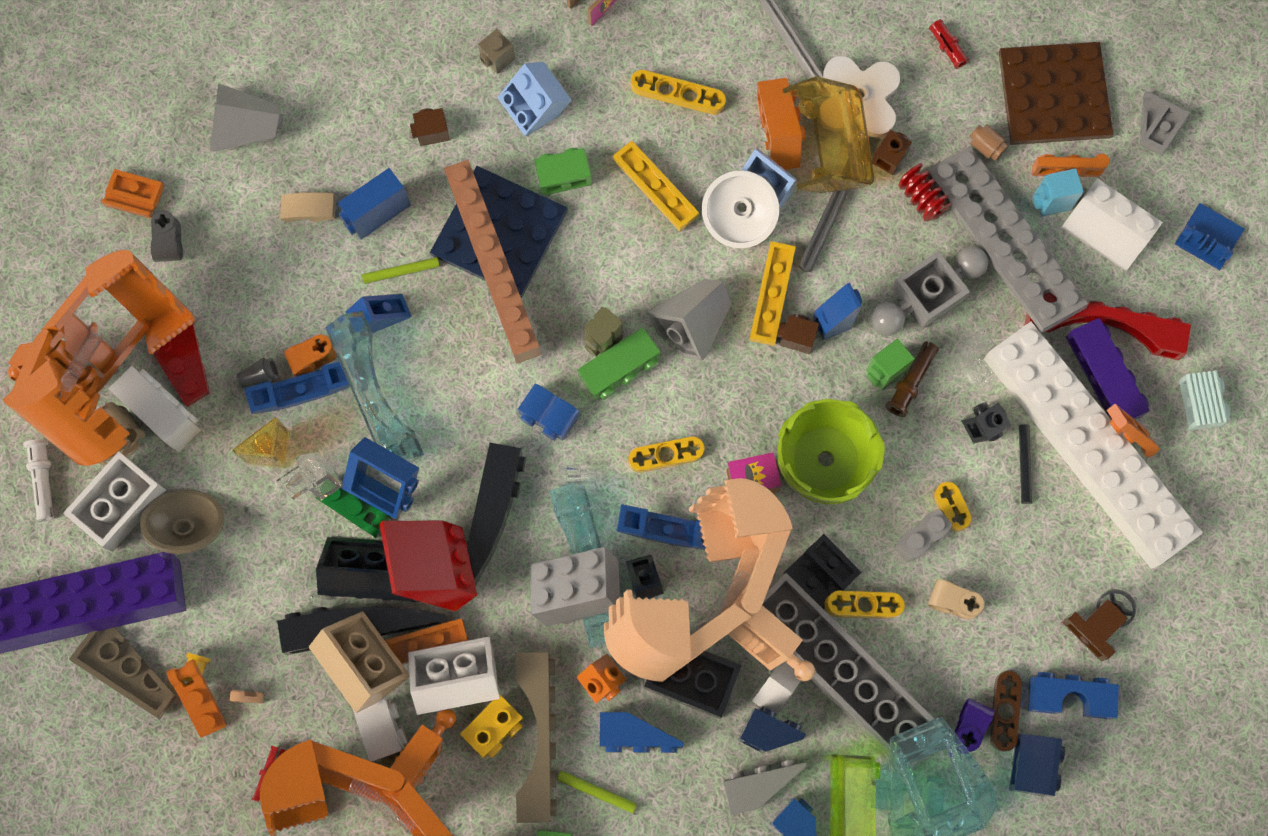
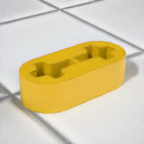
M941 483L934 491L935 502L952 523L951 530L956 532L963 531L971 523L969 509L959 488L954 483ZM943 488L946 491L953 492V495L950 497L953 505H950L947 498H941L940 495L943 493ZM953 508H955L959 516L963 515L965 518L961 526L958 522L953 523L952 518L955 516Z

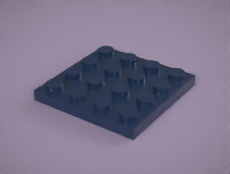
M476 166L473 172L519 295L522 298L566 216L568 207ZM456 204L435 241L430 255L438 257V259L485 281Z

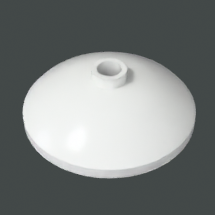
M745 170L731 171L718 177L707 189L702 202V216L706 228L720 243L733 248H748L764 241L774 230L779 218V200L772 185L762 176ZM745 203L747 210L740 211L738 204Z

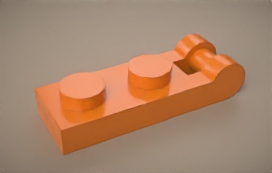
M1102 153L1096 155L1095 158H1081L1079 155L1055 157L1052 154H1045L1037 157L1033 163L1032 176H1046L1076 168L1079 177H1099L1109 165L1110 159L1106 154Z
M1117 404L1107 409L1112 418L1109 422L1118 434L1123 433L1131 444L1134 442L1139 444L1145 457L1154 456L1159 451L1158 445L1150 438L1147 429Z
M194 659L186 662L185 666L179 669L174 667L167 671L168 679L174 686L200 738L226 727L227 722ZM190 676L193 680L185 684L183 679Z

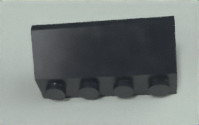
M327 537L316 567L318 595L420 602L392 594L382 540Z

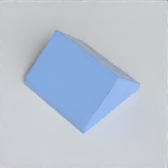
M756 148L742 170L754 172L765 178L772 185L777 194L780 209L794 193L797 179Z

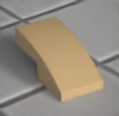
M311 192L281 195L280 219L285 222L304 219L319 222L335 219L336 194Z

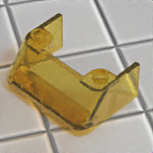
M819 76L783 88V94L799 97L798 106L800 112L806 118L814 120L821 167L812 170L809 181L797 184L798 190L827 193L871 185L874 182V170L863 99L859 89L854 85Z

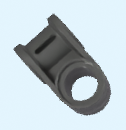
M161 210L156 212L151 219L152 240L150 248L153 261L182 260L181 224L168 211Z

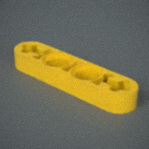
M638 70L631 76L632 91L640 96L713 115L721 113L725 108V94L718 89L647 70ZM641 78L646 79V84H643V87L638 86ZM653 81H656L655 91H652ZM663 84H669L673 87V91L666 95L662 94L659 88ZM688 90H692L697 94V98L693 101H688L683 97V94ZM701 94H705L703 104L700 103ZM713 98H718V103L715 106H711Z

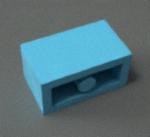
M1077 169L1052 173L1044 177L1033 195L1034 207L1036 210L1039 209L1041 217L1071 211L1084 193Z

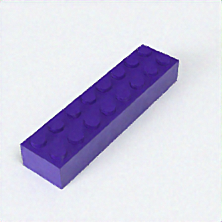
M161 552L0 589V654L186 611L180 560L175 554Z

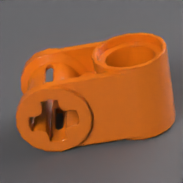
M319 334L300 344L291 346L285 350L284 355L294 377L311 373L334 361L338 356V347L327 336ZM323 345H326V346L324 347V350H325V351H324L323 353H321V352L323 351L322 346H323Z

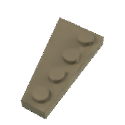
M115 627L89 632L69 658L71 662L159 720L176 698L173 692Z

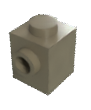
M497 28L478 44L479 59L486 67H491L497 74L516 59L513 44Z

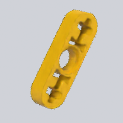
M691 436L637 447L629 454V466L633 471L643 473L696 462L703 456L704 444L699 438ZM689 443H693L694 447H699L695 456H691L690 452H684L681 455L683 459H678L676 445H681L680 450L688 449ZM663 448H669L673 451L674 457L671 461L664 462L659 458V451ZM655 450L654 458L657 464L652 465V459L644 461V466H639L637 462L633 463V460L637 458V454H642L644 458L651 457L650 451Z
M835 591L826 598L824 604L829 615L843 618L893 619L902 614L905 608L903 598L893 592ZM837 597L841 603H848L851 601L850 597L853 598L851 606H843L839 611L837 606L832 605V602ZM860 598H867L871 602V610L869 612H863L859 609L858 600ZM890 599L892 604L897 605V608L892 610V612H890L889 607L878 609V604H885Z

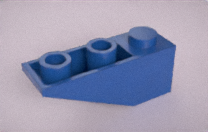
M850 283L845 284L814 312L813 320L819 323L818 331L823 341L848 331L853 327L861 308L862 298L857 289L853 290Z
M600 712V747H605V752L621 753L622 747H633V753H650V747H661V753H677V748H683L682 741L628 712Z

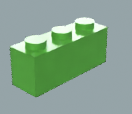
M642 327L577 369L578 377L595 401L600 398L605 400L615 393V388L619 385L624 384L626 386L632 383L637 378L636 374L645 369L647 372L659 364L658 360L660 359L661 352Z

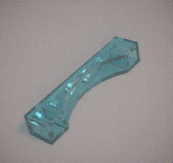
M363 311L342 314L326 326L325 329L373 442L412 463L422 457L424 453L414 430L405 425L396 416L380 389L373 363V334Z
M571 483L550 490L556 518L568 540L572 554L601 548L585 486ZM609 612L583 618L590 648L607 647L604 637V623L609 622Z

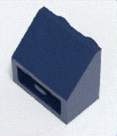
M762 706L760 709L755 708L752 710L737 741L760 753H764L801 741L805 738L806 734L801 732V725L789 719L782 722L775 718L777 713Z
M1018 734L1017 744L1014 748L1009 790L1041 797L1055 796L1056 791L1058 792L1061 787V775L1058 774L1059 763H1063L1065 757V747L1062 746V739Z

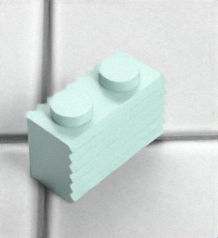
M1216 370L1186 374L1179 380L1189 430L1221 427L1228 422L1230 408L1227 403H1224L1222 396L1225 389L1224 381L1218 377Z

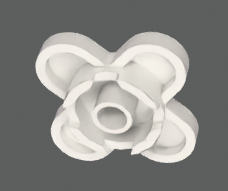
M844 56L834 57L828 61L823 72V80L833 94L825 99L820 106L818 118L821 125L828 131L840 132L852 124H858L869 136H886L889 130H892L896 121L895 112L885 99L897 90L900 83V74L897 68L888 62H877L865 71H861L854 61Z

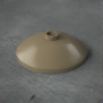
M176 490L157 497L147 505L140 519L141 533L146 542L159 551L172 554L190 553L208 546L219 536L224 525V514L219 502L209 494L197 490Z

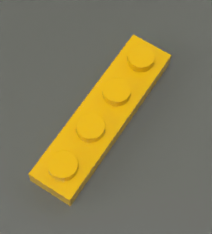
M630 141L613 155L615 163L679 232L699 216L696 208L633 141Z
M770 241L749 341L775 346L796 246Z

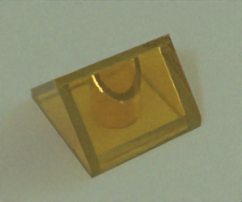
M275 417L232 451L247 465L285 469L290 431Z

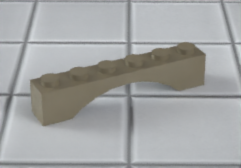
M549 652L515 653V681L523 689L532 705L538 731L537 753L532 770L526 782L516 794V823L552 822V816H557V800L551 799V788H556L557 785L556 771H551V759H556V742H551V731H556V715L550 714V703H555L556 699L555 686H550V675H555V659H550Z

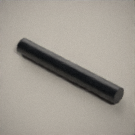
M1022 424L1019 425L1021 504H1032L1030 425Z

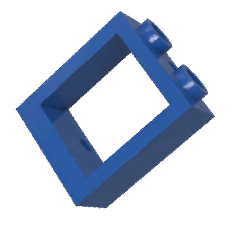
M364 437L350 451L341 489L396 519L403 511L407 512L413 504L414 498L411 496L419 484L417 479L419 467ZM370 465L400 482L399 493L366 475L367 466Z

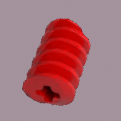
M919 163L902 176L898 187L900 190H905L904 194L907 198H911L910 202L913 206L918 205L917 212L920 214L924 213L923 220L928 222L943 215L952 206V203L944 205L948 196H937L941 191V187L931 188L935 183V179L926 181L925 179L929 172L920 173L919 171L923 164Z

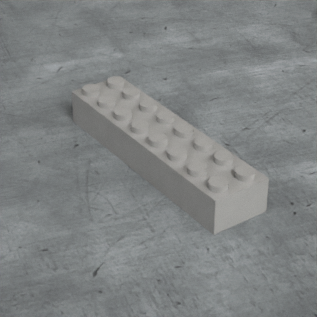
M787 573L768 590L763 606L803 639L793 654L801 661H809L814 665L815 674L811 681L903 772H909L943 737L947 730Z

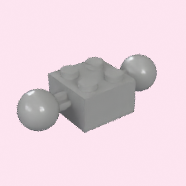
M976 246L965 247L957 254L955 265L951 267L938 250L896 279L892 290L901 302L898 304L888 302L877 306L871 316L873 328L884 336L895 335L901 331L905 323V317L911 313L920 327L924 329L965 301L970 291L961 279H977L984 275L989 265L987 254Z

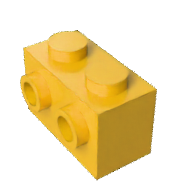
M500 694V699L493 700L460 733L485 759L488 756L491 758L495 757L504 747L501 742L508 735L513 738L524 727L521 724L524 718Z

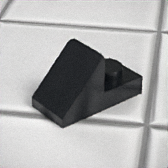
M652 554L626 561L636 599L639 597L642 600L646 597L651 599L664 594Z

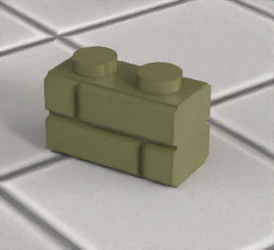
M601 307L594 315V319H591L584 327L585 349L591 355L597 357L619 343L623 338L621 319L606 307Z

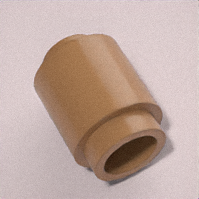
M988 124L984 127L978 125L969 136L973 139L970 144L986 158H992L994 161L1009 146L1004 142L1006 139Z

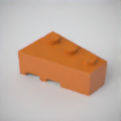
M787 78L757 82V102L762 128H764L767 141H765L766 150H770V158L783 169L800 168L801 141H804L806 137L804 125H799L798 122L801 119L799 106H794L796 101L794 87H789Z

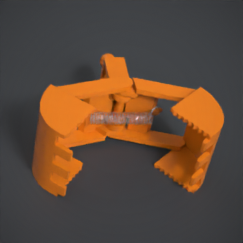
M129 250L112 252L85 268L86 276L46 323L34 341L20 344L8 362L11 365L8 369V375L16 382L12 391L3 398L4 403L71 460L82 466L95 465L108 459L127 444L125 438L130 434L121 424L118 425L116 419L110 417L102 407L96 409L100 398L98 392L102 390L144 335L148 352L152 355L161 346L165 345L166 342L175 338L177 334H180L182 330H186L195 321L194 314ZM104 289L138 320L115 350L102 340L103 337L98 336L97 332L99 331L95 322L87 326L74 314L88 295L93 298ZM88 361L91 364H93L98 369V371L94 369L91 365H87Z
M451 709L440 710L436 716V724L431 730L421 725L410 742L405 745L404 750L400 751V755L395 756V762L390 768L317 743L311 739L291 747L271 764L261 783L260 802L269 835L277 836V830L280 832L284 828L289 830L291 826L296 828L297 825L303 826L304 823L310 824L311 821L317 822L319 819L324 820L329 816L322 783L355 794L359 798L362 797V800L367 799V803H370V805H374L377 801L384 803L383 806L386 804V807L389 806L391 811H393L390 816L391 818L395 813L393 821H396L401 827L404 826L403 829L407 828L406 831H409L413 836H453L416 792L415 788L419 783H423V777L427 776V771L431 770L432 764L442 752L443 738L440 736L445 729H449L455 724L456 714Z

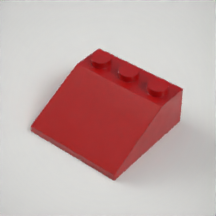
M443 520L382 521L380 523L392 594L455 612L477 596L463 527Z

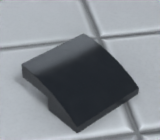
M823 534L784 571L783 575L787 573L824 610L826 598L835 591H844L862 572Z

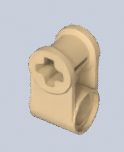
M936 579L928 606L940 612L970 620L982 612L984 600L976 592L959 587L946 580ZM969 600L973 601L972 606L976 607L971 612L967 610L968 606L964 604Z

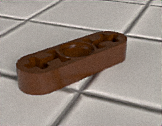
M1013 671L1000 673L994 683L992 709L995 712L991 721L990 742L993 748L1001 752L1012 750L1018 740L1022 681L1020 676ZM1007 676L1010 677L1011 682H1015V687L1009 689V696L1014 695V700L1009 698L1000 699V694L1006 695V686L1002 685L1001 681L1006 680ZM1007 703L1012 707L1013 715L1010 719H1003L999 715L998 709L1001 704ZM997 722L1002 724L1012 723V728L1006 727V736L1010 737V742L1005 743L1004 747L1001 741L997 740V736L1003 733V726L997 727Z

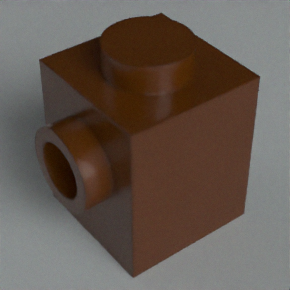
M426 108L418 113H413L414 123L410 124L413 139L418 138L420 146L450 141L443 108L434 110Z
M890 129L875 151L871 163L893 176L907 155L912 142L903 133L894 132Z
M788 315L787 322H781L777 337L782 338L780 346L810 354L819 323L809 321V318L804 315Z

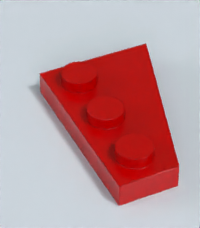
M194 322L186 330H182L175 338L166 342L165 345L153 353L187 407L210 394Z

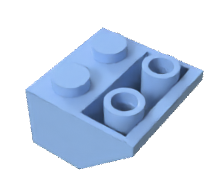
M544 62L524 63L497 97L525 136L558 117L571 102V98Z

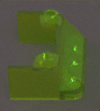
M846 754L824 756V762H830V836H876V779H880L881 775L880 762H875L874 756Z

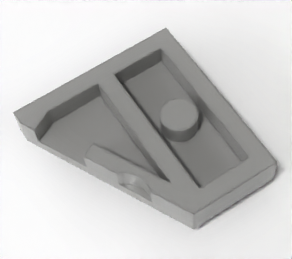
M1146 91L1142 104L1140 145L1163 156L1189 118L1190 112Z

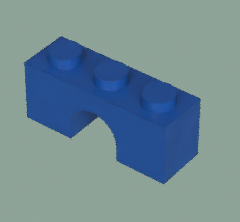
M1038 672V676L1029 678L1028 711L1062 713L1063 699L1068 693L1078 696L1082 701L1083 717L1110 720L1118 718L1119 685L1110 684V679L1093 678V682L1082 681V676L1065 675V679L1055 678L1054 673Z

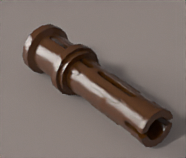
M924 341L903 381L897 383L894 396L885 405V408L892 414L899 417H906L908 414V406L912 399H916L918 395V385L936 353L939 351V348L932 342H929L928 345V341Z

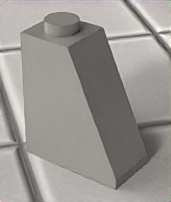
M218 84L210 151L215 152L275 138L277 129L282 130L284 114H279V104Z
M703 279L652 308L647 313L657 334L664 340L669 337L672 342L677 344L679 347L676 351L683 357L703 360L707 356L732 301L723 281Z

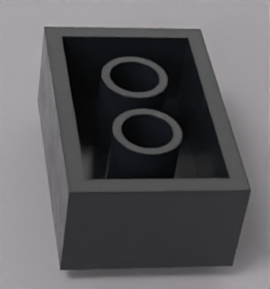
M704 651L663 682L646 680L644 689L721 719L742 665Z

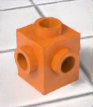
M608 654L591 663L577 676V679L595 703L604 698L608 701L613 699L621 692L619 687L627 681Z

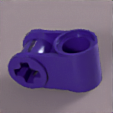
M970 698L966 700L951 739L952 746L958 753L967 754L980 747L985 732L993 719L995 710ZM968 734V740L972 743L965 746V740L961 737Z

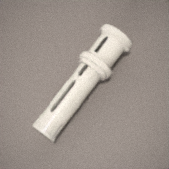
M46 439L29 440L24 442L23 445L27 449L28 455L26 469L31 473L36 521L53 520L55 517L48 472L52 465L48 461L46 448L49 442Z

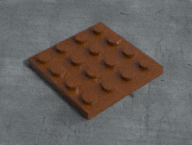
M1100 42L1000 48L999 60L1010 145L1112 138L1113 128Z

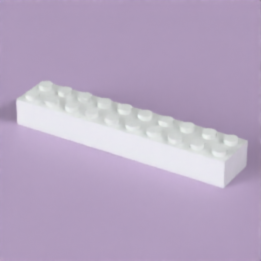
M1032 322L1026 324L989 351L984 358L985 362L1151 569L1164 563L1203 533L1122 433L1118 434L1109 422L1111 421L1109 416Z

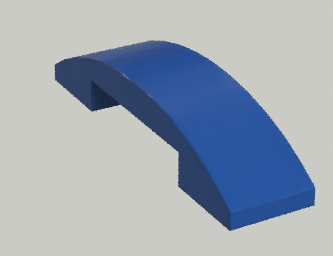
M345 359L324 365L318 371L273 384L270 381L244 388L251 414L286 409L320 399L355 385L348 360Z
M621 504L617 532L669 545L705 550L706 548L703 545L704 540L701 538L703 535L700 531L702 527L699 525L701 520L692 521Z

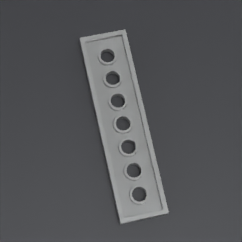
M971 146L927 169L929 179H935L933 185L936 188L941 187L939 193L942 196H948L945 200L947 204L952 203L950 207L979 248L987 254L990 263L1041 333L1087 308V301ZM959 175H964L968 177L969 181L967 183H959L955 178ZM973 194H978L982 196L983 201L975 203L969 197ZM986 214H994L998 220L996 222H988L984 219V216ZM1002 233H1007L1011 235L1012 240L1010 242H1003L998 236ZM1022 253L1027 257V260L1018 262L1013 258V255ZM1030 273H1037L1042 277V280L1040 282H1032L1029 280L1028 275ZM1052 293L1056 296L1057 301L1053 303L1046 302L1043 299V295Z

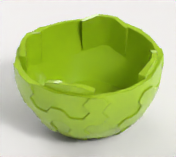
M826 398L808 402L791 415L789 419L785 420L779 431L777 459L782 476L794 491L810 501L830 505L856 499L872 483L880 469H882L885 453L884 441L874 421L857 404L851 401ZM821 453H828L832 456L833 463L830 466H823L819 463L818 456Z

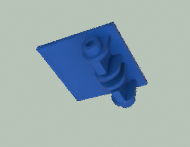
M1199 203L1176 240L1175 245L1220 271L1226 260L1228 261L1232 256V250L1245 228Z

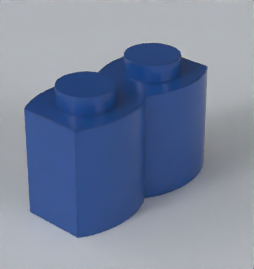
M536 383L518 408L519 414L522 415L520 419L531 427L536 424L543 428L542 433L553 441L556 438L563 441L580 416L577 408Z

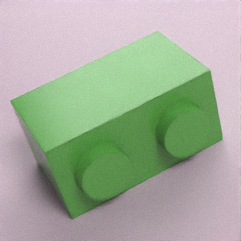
M569 148L564 153L555 155L547 153L534 159L542 196L592 185L591 173L584 148Z
M897 338L872 357L866 369L868 373L867 378L873 386H879L881 390H884L908 371L915 358Z

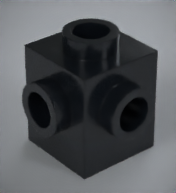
M987 402L980 403L972 408V414L961 420L973 444L988 440L989 442L995 441L1004 435L1002 431L1011 426L1007 414L999 402L989 405Z

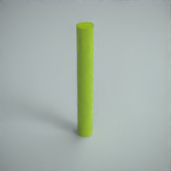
M438 257L364 273L362 278L364 284L437 268L440 265Z
M562 770L558 775L557 781L627 812L634 813L637 803Z

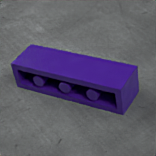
M1098 318L1071 330L1065 338L1109 418L1112 420L1107 409L1114 404H1117L1135 420L1150 411L1148 408L1149 402L1146 396L1138 390L1136 378L1133 372L1128 370L1124 364L1121 350L1115 347L1111 340V332L1108 326L1103 324L1101 319Z

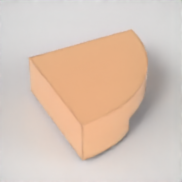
M232 690L230 692V701L263 704L264 694H262L263 692Z

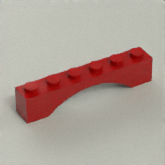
M1052 293L1043 295V299L1046 302L1053 303L1057 301L1056 296ZM1100 301L1087 302L1088 306L1086 309L1045 331L1051 333L1061 327L1089 323L1100 318L1103 324L1120 329L1133 336L1152 355L1179 361L1187 354L1191 324L1184 323L1180 318L1170 317L1165 319L1157 317L1152 312L1137 313L1132 312L1128 307L1118 306L1113 308L1105 306ZM1026 313L1024 326L1029 322H1032L1035 325V327L1039 330V328L1030 318L1028 313Z

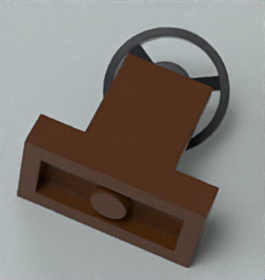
M1119 589L1104 592L1098 599L1097 610L1086 621L1076 611L1069 614L1062 621L1101 662L1108 660L1116 652L1106 641L1120 627L1128 625L1136 614L1134 599L1127 592ZM1114 593L1125 596L1130 601L1133 611L1125 609L1123 603L1116 601ZM1106 595H1109L1110 600H1105L1103 604L1100 606L1101 600Z

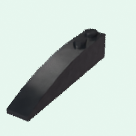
M489 442L467 544L475 586L495 552L504 531L513 498H518L521 483L517 482L519 472H524L526 457L522 456L521 448Z
M319 607L312 609V614L302 616L301 612L284 615L285 619L278 620L277 624L282 653L292 655L311 651L309 648L310 644L323 628L362 611L381 636L447 623V617L443 614L394 607H353L328 610V607Z

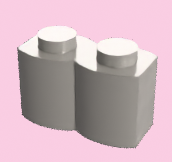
M940 509L932 511L916 527L908 530L897 541L894 549L906 563L914 561L930 545L944 537L951 529L952 523Z

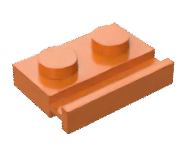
M114 169L105 191V198L102 199L101 203L107 207L152 219L153 211L157 208L165 185L160 181Z

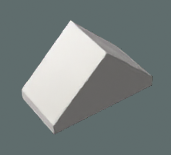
M786 662L778 665L752 702L760 708L764 706L778 713L800 683V680L795 676L794 669Z

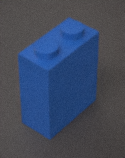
M388 168L339 201L338 205L341 212L338 214L351 235L356 233L362 240L411 206L404 186L392 170Z

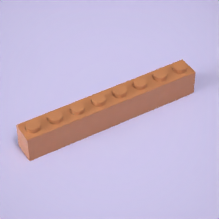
M469 160L445 167L444 171L516 364L540 356L541 352Z

